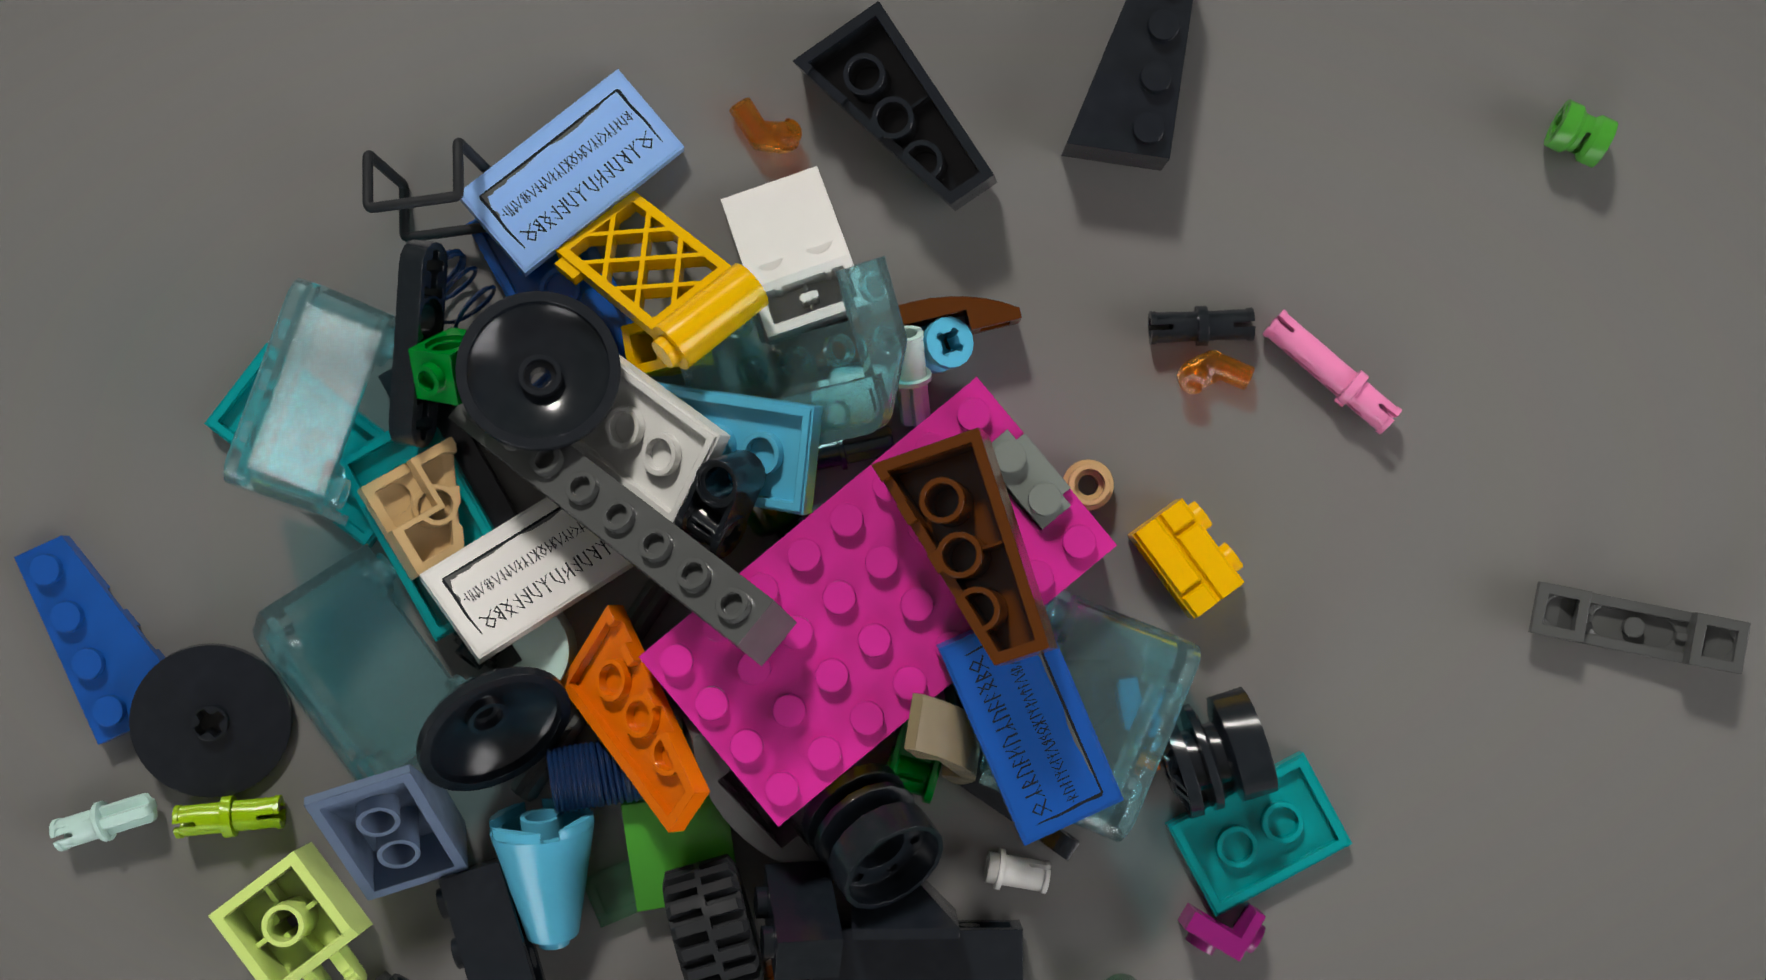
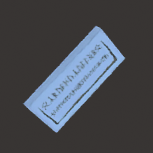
M617 69L464 188V194L460 201L526 277L556 253V249L683 153L684 146L619 69Z

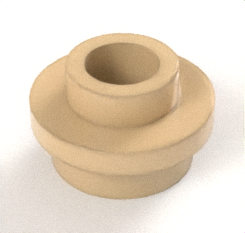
M1086 459L1078 461L1071 465L1064 474L1063 479L1088 511L1104 506L1113 494L1114 480L1112 474L1104 464L1096 460ZM1087 475L1095 479L1097 487L1092 495H1084L1080 492L1078 482L1081 477Z

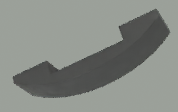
M1539 581L1537 583L1528 632L1667 661L1742 674L1751 623L1616 598Z
M686 714L682 715L684 736L710 789L708 795L728 824L749 844L780 863L821 861L816 854L815 848L805 838L803 829L792 817L778 827L774 821L768 823L724 777L731 770L730 767Z

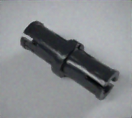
M1195 306L1194 311L1191 312L1150 311L1148 314V326L1168 325L1170 328L1169 330L1148 331L1150 345H1155L1156 343L1194 341L1196 346H1208L1209 341L1214 340L1253 341L1256 326L1234 327L1233 324L1255 321V313L1252 307L1208 311L1207 306Z

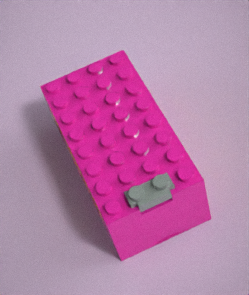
M976 377L872 464L978 427L990 436L1045 606L1115 548L1117 544L1070 489L1071 487L1026 433H1023L979 378ZM869 465L739 573L772 598L797 622L762 667L693 612L639 656L641 661L778 827L909 719L913 693L935 697L952 683L936 645L972 629L955 602L956 599L941 575L935 570L927 556L926 550L911 526L905 521L896 506L897 503L886 485L881 482L872 465Z

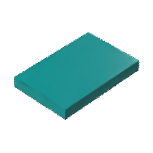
M1298 751L1274 764L1278 779V791L1242 802L1233 787L1224 791L1225 808L1215 811L1209 800L1203 802L1205 815L1190 819L1188 814L1184 812L1165 822L1205 900L1216 917L1352 844L1304 752Z

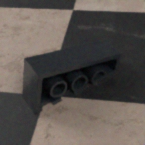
M1125 0L1061 156L1159 171L1164 168L1171 155L1193 0Z
M879 1L793 60L802 73L954 211L998 183L995 175Z

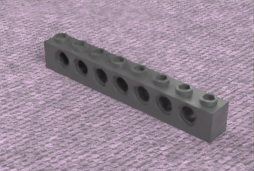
M463 403L458 405L448 416L450 420L477 443L761 667L796 625L797 622L772 598L573 446L569 445L551 451L516 449L498 442L480 429L468 414Z

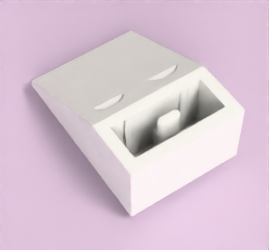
M817 166L720 199L742 265L757 278L767 294L769 304L759 314L771 344L868 311L863 289Z

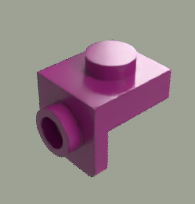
M1190 903L1186 904L1178 918L1180 924L1188 931L1185 940L1211 956L1217 948L1239 962L1246 951L1248 953L1255 951L1266 930V927L1262 925L1266 916L1250 903L1246 904L1233 928H1230Z

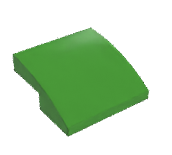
M709 795L686 829L679 832L668 833L645 800L641 801L639 799L637 802L634 800L632 803L625 801L621 804L637 912L665 907L662 889L665 871L728 854L735 861L730 825L722 817Z

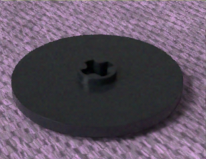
M217 643L198 644L180 649L168 655L146 674L139 684L131 703L129 729L134 749L140 761L161 783L191 796L223 797L242 792L254 786L275 768L285 752L290 739L292 708L283 682L276 672L262 659L253 653L231 645ZM205 709L209 714H214L217 711L222 713L224 718L219 724L222 731L218 732L214 727L204 730L199 724L204 717L201 710Z

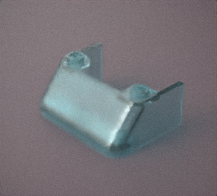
M303 278L295 280L285 297L224 465L225 482L268 502L346 526L349 516L336 509L340 510L345 505L349 496L351 481L345 478V468L339 462L374 365L382 367L388 359L393 360L395 316L324 285Z

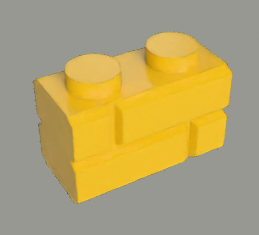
M1183 498L1172 501L1127 536L1188 618L1195 619L1244 583L1237 571L1243 568V564L1228 544L1224 542L1218 547L1206 531L1212 526V522L1204 510L1195 501L1187 505Z

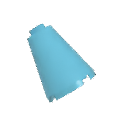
M544 798L542 799L543 808L526 811L525 802H521L496 812L489 819V835L528 941L538 944L539 948L543 950H557L569 945L570 940L576 937L580 931L595 818L593 810L591 811L588 808L585 810L581 808L580 811L575 810L574 812L570 810L569 813L565 811L564 814L560 812L557 815L554 811L553 799Z

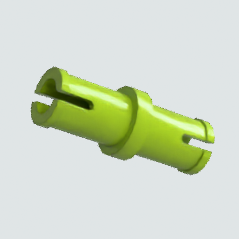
M232 795L221 797L220 802L184 806L182 804L175 805L172 812V825L180 823V827H175L173 833L177 839L222 833L224 838L238 836L239 831L284 828L286 809L279 810V806H284L285 801L282 795L237 800Z

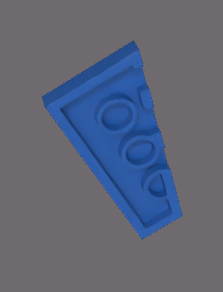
M61 535L15 556V561L97 744L107 743L130 732L129 715L134 694L146 674L165 658L164 654L160 649H155L138 628L140 624L128 609H123L109 591L110 586L70 536Z

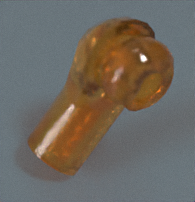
M750 97L742 99L730 108V114L749 144L755 150L786 154L798 147L802 137V128L794 119L786 118L784 122L764 120Z
M1208 350L1185 361L1178 370L1177 379L1182 391L1191 395L1203 392L1204 388L1219 380L1245 390L1253 376L1255 367L1219 351Z

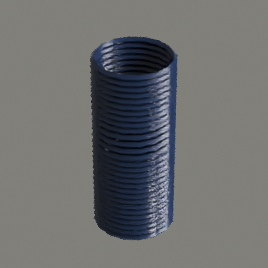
M598 740L595 744L592 741L589 744L587 742L584 744L580 742L579 745L575 743L573 746L570 744L568 747L564 745L563 748L559 746L558 748L547 749L554 811L557 815L560 812L564 814L565 811L569 813L570 810L573 812L575 810L580 811L581 808L583 810L586 808L590 810L591 807L595 809L597 806L601 808V806L604 807L606 804L610 806L612 801L613 804L617 805L618 799L621 804L625 801L632 803L634 800L636 802L639 799L641 801L644 800L602 742Z

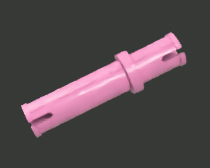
M1283 309L1262 335L1265 338H1269L1336 396L1334 398L1335 403L1340 407L1346 404L1376 430L1375 432L1379 435L1382 434L1395 421L1393 418L1398 417L1402 409L1399 406H1395L1368 383L1369 376L1364 371H1354Z

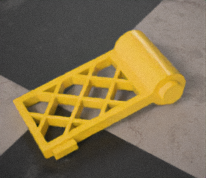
M635 191L555 250L559 258L554 263L556 269L574 285L584 280L655 339L651 343L653 350L669 368L677 365L681 369L688 370L769 304L764 288L746 267L738 263L731 266ZM635 212L645 218V225L642 229L619 230L620 224ZM675 241L678 244L677 254L651 256L653 242ZM642 243L640 256L615 258L617 245ZM606 246L604 259L582 260L578 257L590 247ZM708 267L712 270L701 281L683 282L685 268ZM675 269L672 283L647 284L649 270ZM638 271L637 285H612L613 273ZM671 297V304L654 318L644 311L645 299Z

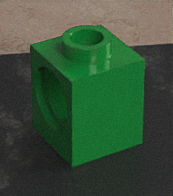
M450 327L408 349L417 399L452 405L462 404L456 383L455 368L458 349L467 331L466 329Z

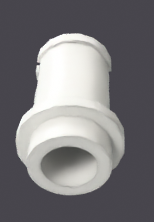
M999 848L998 853L989 851L984 869V882L993 884V889L1000 890L1001 885L1046 894L1051 876V870H1048L1051 868V861L1007 855L1006 849Z

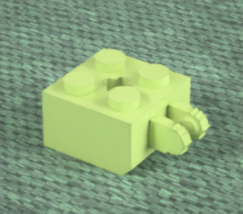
M312 842L291 852L208 915L255 980H301L302 978L304 980H332L321 965L328 958L345 980H367L366 970L359 963V960L347 944L372 926L373 923ZM292 913L298 920V925L292 927L287 921V918Z

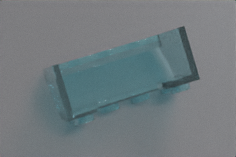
M885 256L835 271L848 321L766 342L757 313L688 370L681 369L685 385L823 406L819 445L868 435L883 428L890 421L893 414L907 348V335Z

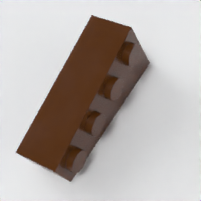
M978 427L871 464L881 482L886 485L897 503L896 506L905 521L911 526L923 545L929 560L956 599L955 602L995 666H1005L1058 648L990 436Z

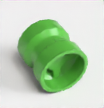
M1569 99L1559 109L1545 135L1544 146L1556 152L1569 151L1574 154L1577 162L1593 168L1602 159L1611 145L1618 128V122L1605 115L1594 117L1587 113L1584 105Z

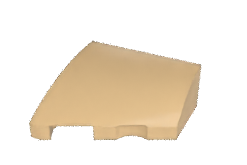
M452 436L357 490L411 581L419 577L424 571L464 548L463 527L459 523L458 507L461 503L460 486H456L454 454L457 452Z

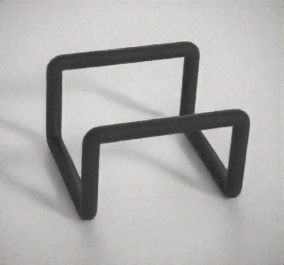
M458 137L453 141L452 145L453 192L409 197L407 181L377 154L367 150L362 156V204L369 213L399 210V234L405 242L413 239L425 241L486 233V230L480 223L410 232L409 208L459 201L464 194L463 154L482 173L491 168V166L464 139ZM373 166L398 186L399 199L373 202Z

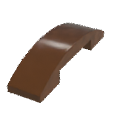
M969 296L936 297L901 304L876 313L839 335L817 356L821 371L832 369L840 363L854 364L870 360L867 339L888 335L892 330L900 326L914 325L921 327L941 317L951 316L958 318L964 316L966 325L973 335L1018 324L1022 318L1020 308L1001 301Z

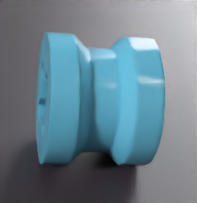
M951 316L941 317L920 327L921 331H924L926 367L931 370V373H942L951 368L959 367L967 362L971 356L974 346L973 336L968 326L960 319ZM945 337H947L946 340L948 341L949 347L951 348L950 350L946 348L945 343L943 341Z

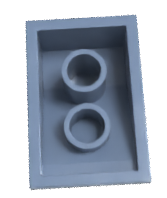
M410 764L304 797V807L368 901L469 869L465 820L447 790L430 782L423 773Z

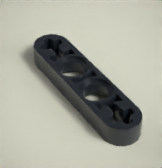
M415 239L408 241L400 254L389 433L395 444L420 448L428 446L435 435L439 402L417 399L408 349L444 330L448 257L445 248L438 242Z

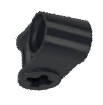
M737 450L702 463L696 472V477L686 501L677 513L675 525L685 533H691L709 545L710 552L719 559L728 556L741 541L747 528L748 518L761 489L764 487L766 475L761 460L750 451ZM728 473L730 474V476H731V478H732L733 485L731 484V482H730V480H729V475H728Z

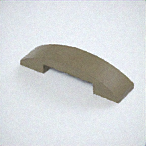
M913 693L904 749L916 758L940 761L943 764L941 776L953 784L964 785L974 782L977 774L980 745L964 709L925 694Z

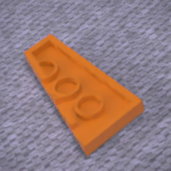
M607 605L562 678L561 683L571 701L668 833L684 831L710 793V789L659 681L639 658L645 651L624 606Z

